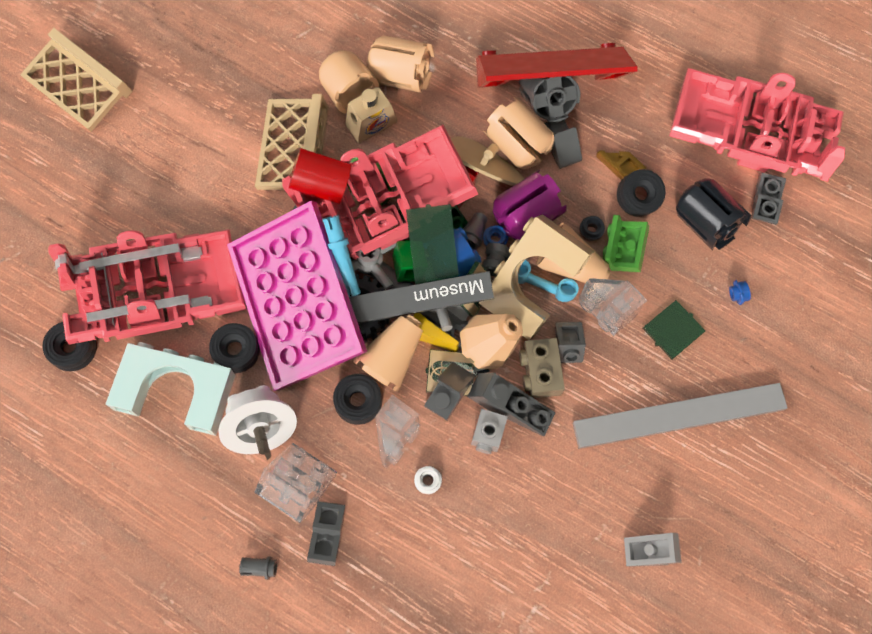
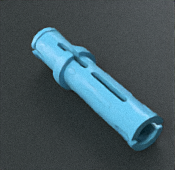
M335 215L324 218L322 221L324 222L329 239L327 245L332 250L348 296L350 297V294L356 296L361 291L359 290L347 247L349 241L344 236L339 219L340 216Z

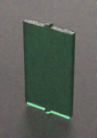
M427 204L426 207L406 209L415 285L459 277L451 204L439 206Z

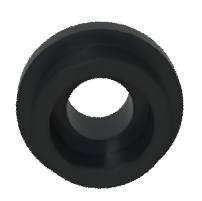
M589 216L582 220L579 230L585 239L595 241L603 236L605 225L599 217ZM588 227H594L596 232L589 231Z

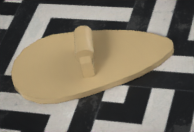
M451 138L463 164L511 186L524 180L523 176L514 167L496 154L499 150L497 144L492 143L486 148L470 138Z

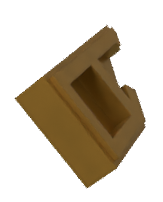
M599 150L596 154V157L620 180L635 170L647 169L628 151L611 153Z

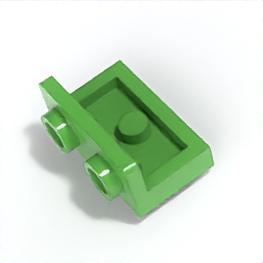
M620 215L613 216L612 223L608 225V245L603 249V259L609 264L611 271L641 272L650 227L648 222L622 221Z

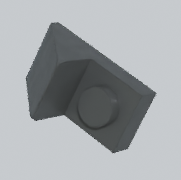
M565 120L545 122L544 124L554 135L555 141L551 153L559 169L581 162L582 155L576 128L569 129Z
M452 362L438 377V384L424 407L448 421L476 376Z

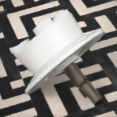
M266 385L246 390L239 394H233L227 400L226 415L219 426V438L222 444L233 452L265 455L266 459L269 460L271 458L270 450L286 442L295 431L297 425L296 414L292 407L280 401L278 395Z

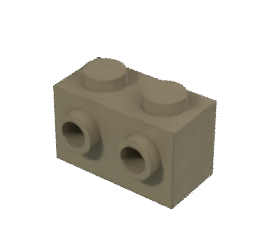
M557 338L525 341L523 350H519L521 366L525 365L526 375H523L524 391H529V396L532 398L561 396L565 387Z

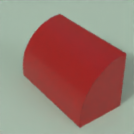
M300 148L288 188L340 204L348 183L352 164Z

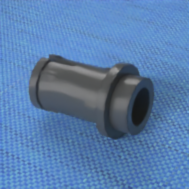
M270 556L266 559L242 557L239 567L240 576H263L266 580H269L270 577H275L277 574V560H273Z

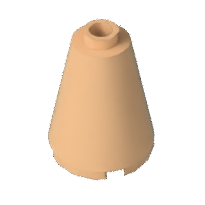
M561 222L558 225L591 248L568 224L566 225ZM596 252L593 253L581 272L574 277L545 257L539 256L536 262L540 269L595 287L599 283L603 285L611 273L608 270L609 264Z
M409 314L406 318L400 316L366 347V353L355 357L353 362L356 365L359 361L364 363L362 369L386 386L390 382L393 383V390L397 392L402 385L423 333V330L419 328L422 323Z

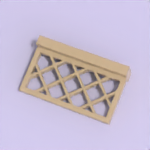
M53 28L48 34L51 40L20 75L92 132L122 96L127 98L132 93V90L121 79ZM56 48L59 51V60L49 61V55ZM76 64V73L66 75L65 65ZM59 66L60 76L49 77V67ZM43 68V78H31V75L37 69ZM93 77V87L82 88V78ZM76 79L77 89L66 91V81ZM60 82V92L50 93V83ZM109 90L113 93L107 101L100 102L99 92ZM94 93V103L83 104V94ZM77 95V105L67 107L66 97ZM94 109L95 115L89 122H86L83 110Z
M312 94V99H268L255 182L257 190H284L281 181L292 173L295 163L290 159L289 155L297 148H303L322 155L328 105L322 94ZM275 107H285L287 109L279 118L274 116ZM301 107H309L308 113L302 118L295 114ZM292 115L297 122L286 129L282 123ZM279 126L284 132L273 140L270 134ZM303 126L306 132L301 138L296 140L292 133ZM287 137H290L294 143L283 151L278 145ZM276 147L281 154L270 162L267 159V154ZM286 158L291 165L280 173L275 167ZM271 170L278 175L271 182H263L264 176Z

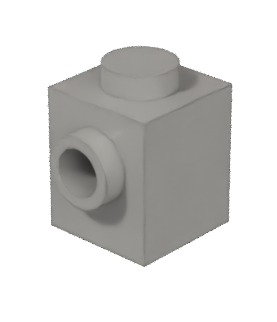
M481 409L471 445L476 446L475 450L485 454H491L492 451L497 453L508 416Z

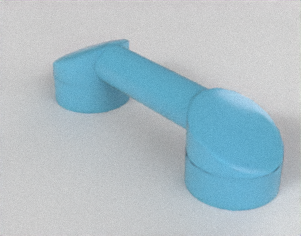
M526 260L519 269V284L527 282L555 294L556 299L561 302L573 300L579 291L578 284L572 279H563L558 285L530 273L531 266Z

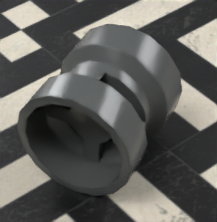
M489 243L486 245L485 255L487 257L483 260L482 267L486 272H490V276L496 277L497 275L494 272L503 260L506 262L510 257V248L506 245L499 243Z

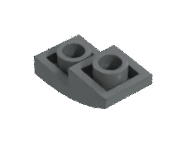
M766 173L759 174L751 219L774 225L778 224L786 178Z

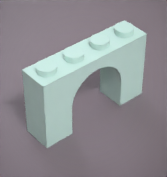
M138 342L137 345L128 343L106 405L114 411L139 417L148 390L157 378L171 372L184 373L192 378L194 384V395L184 424L190 430L216 436L236 376L232 369L223 367L216 362L214 364L204 362L203 358L196 355H189L186 358L178 356L179 353L171 349L164 348L163 351L154 350L153 346L143 342Z

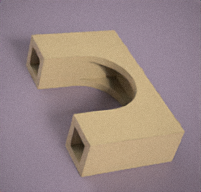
M544 215L537 216L535 219L531 217L523 228V231L526 233L521 240L517 239L509 249L511 255L506 262L503 260L496 268L494 273L497 276L491 282L494 299L479 302L480 305L493 314L514 315L522 323V336L528 340L537 335L550 314L534 304L522 293L518 282L519 269L522 263L531 256L545 257L574 277L581 272L595 252Z

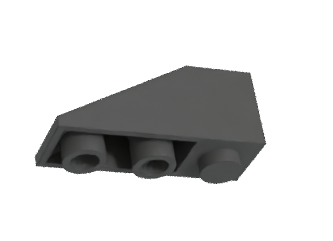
M479 373L467 396L487 410L508 416V420L541 436H545L555 415L554 411L496 373Z

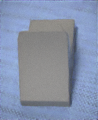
M679 533L624 538L626 566H665L673 563H682Z

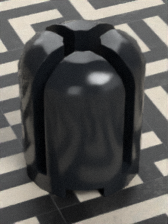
M710 178L699 180L694 185L688 187L682 193L676 207L677 216L712 251L714 247L720 250L735 239L733 235L738 231L742 223L747 226L752 217L717 181Z

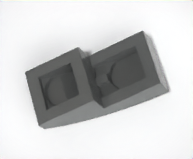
M318 501L307 562L336 566L345 505Z

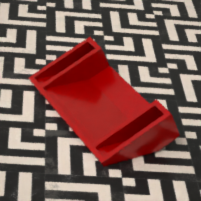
M615 43L601 44V48L496 54V50L482 51V55L476 58L478 88L502 86L510 80L595 75V80L618 79L638 72L637 65L623 46L616 47Z

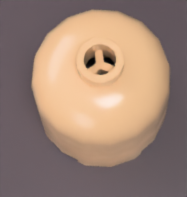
M340 50L334 52L320 66V82L337 109L344 114H347L348 103L361 96L364 90L379 87L376 77L360 58L351 51Z

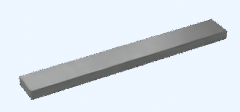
M776 383L576 420L572 424L578 449L783 411L788 407L781 385Z

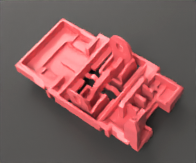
M687 69L670 130V137L714 147L713 149L717 150L718 154H722L726 148L728 149L727 156L738 159L737 164L761 172H767L770 168L786 173L789 167H792L791 175L797 176L798 173H806L819 177L820 180L826 182L829 181L831 175L845 158V147L837 146L839 140L837 135L841 131L844 112L813 103L814 97L793 92L796 80L792 75L777 73L765 84L737 76L735 81L698 70ZM779 81L786 82L783 87L777 86V83ZM783 120V128L789 129L788 133L784 132L782 128L779 127ZM753 125L761 129L760 135L748 132L744 137L745 128H742V126ZM769 132H778L779 136L776 138L768 134ZM822 138L831 140L823 152L820 153Z

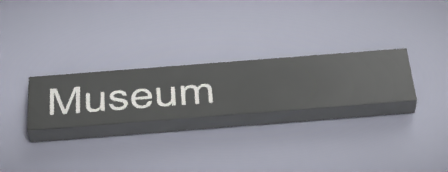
M488 271L352 296L349 299L357 322L360 324L494 299L490 272Z

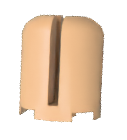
M381 36L371 46L367 58V68L376 77L380 85L422 93L421 89H427L432 76V72H429L430 57L434 58V48L432 44Z
M513 97L516 100L507 107L501 104L487 119L490 125L487 131L483 130V132L493 143L498 145L499 149L516 167L528 169L538 165L543 160L537 151L545 155L549 154L555 139L553 132L519 97Z

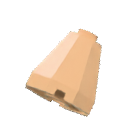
M510 314L475 315L460 331L462 354L467 359L471 358L474 361L473 365L478 369L500 368L513 353L523 334L522 323L514 315Z

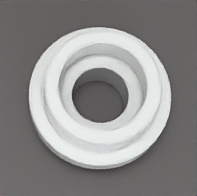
M425 466L416 472L414 483L421 493L432 494L440 488L442 477L436 468ZM425 476H431L433 478V483L431 485H425L423 483V478Z

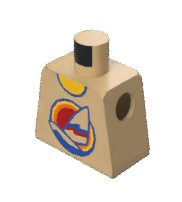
M379 87L364 90L361 96L348 103L346 126L358 144L397 123L392 105Z

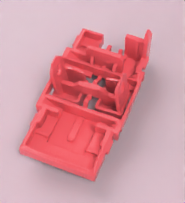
M444 125L399 147H396L395 143H391L369 155H366L362 149H353L346 152L340 161L352 164L348 185L360 204L354 212L351 211V208L356 206L348 186H346L340 204L289 189L291 176L282 179L283 189L296 204L297 208L309 201L317 202L322 219L335 215L340 216L339 219L344 236L349 241L347 247L350 258L353 257L354 260L359 258L357 251L362 250L365 255L379 247L383 250L397 243V241L408 238L410 232L422 227L419 222L420 220L425 218L428 224L432 222L431 217H434V213L437 214L450 206L454 207L478 195L476 187ZM354 157L358 158L357 161L353 163L350 162V159ZM379 162L390 188L396 186L398 190L389 192L376 163ZM401 195V198L396 201L406 223L403 222L395 205L382 209L380 203L389 197L394 198ZM373 207L376 213L368 217L365 213L362 214L373 238L371 240L362 218L355 220V217L359 216L363 210Z

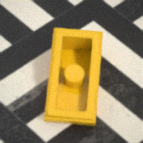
M420 313L414 314L413 317L422 323L419 327L423 330L420 341L452 352L458 351L459 341Z

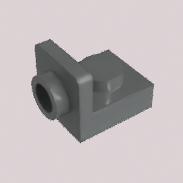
M556 322L555 335L561 363L583 362L586 343L582 322Z

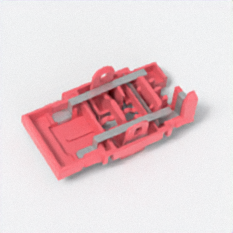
M230 229L205 234L186 235L182 238H177L176 233L145 238L139 231H125L117 236V243L91 247L87 255L71 256L63 244H52L48 247V252L55 262L56 269H58L61 291L76 289L79 314L68 315V313H64L62 315L65 337L68 344L96 340V337L99 339L103 338L105 342L111 341L110 337L113 336L119 340L180 328L182 323L188 322L189 326L194 325L193 320H197L198 317L199 319L214 317L215 314L218 316L246 310L244 296L227 244L232 242ZM155 245V248L148 249V246ZM155 256H157L160 276H167V282L159 281ZM119 263L120 273L126 286L121 290L115 291L114 286L121 284L117 265ZM155 286L161 288L169 287V291L163 292L164 299H161L160 294L147 296L146 290ZM128 291H138L139 298L129 299L128 295L124 296L125 306L123 300H116V297L122 296ZM164 308L167 310L168 322H166ZM127 319L129 321L131 329H128Z

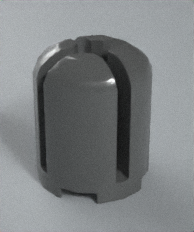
M571 76L519 80V90L523 98L539 117L546 119L548 122H559L568 118L567 114L573 110L576 103L579 104L581 93L579 85Z

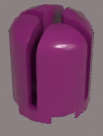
M540 170L498 195L493 202V213L496 222L501 227L506 226L504 228L506 235L514 240L522 239L526 233L523 231V228L531 217L535 219L537 216L544 215L551 221H554L567 211V205L562 207L557 196L561 190L548 174L544 176L539 174Z

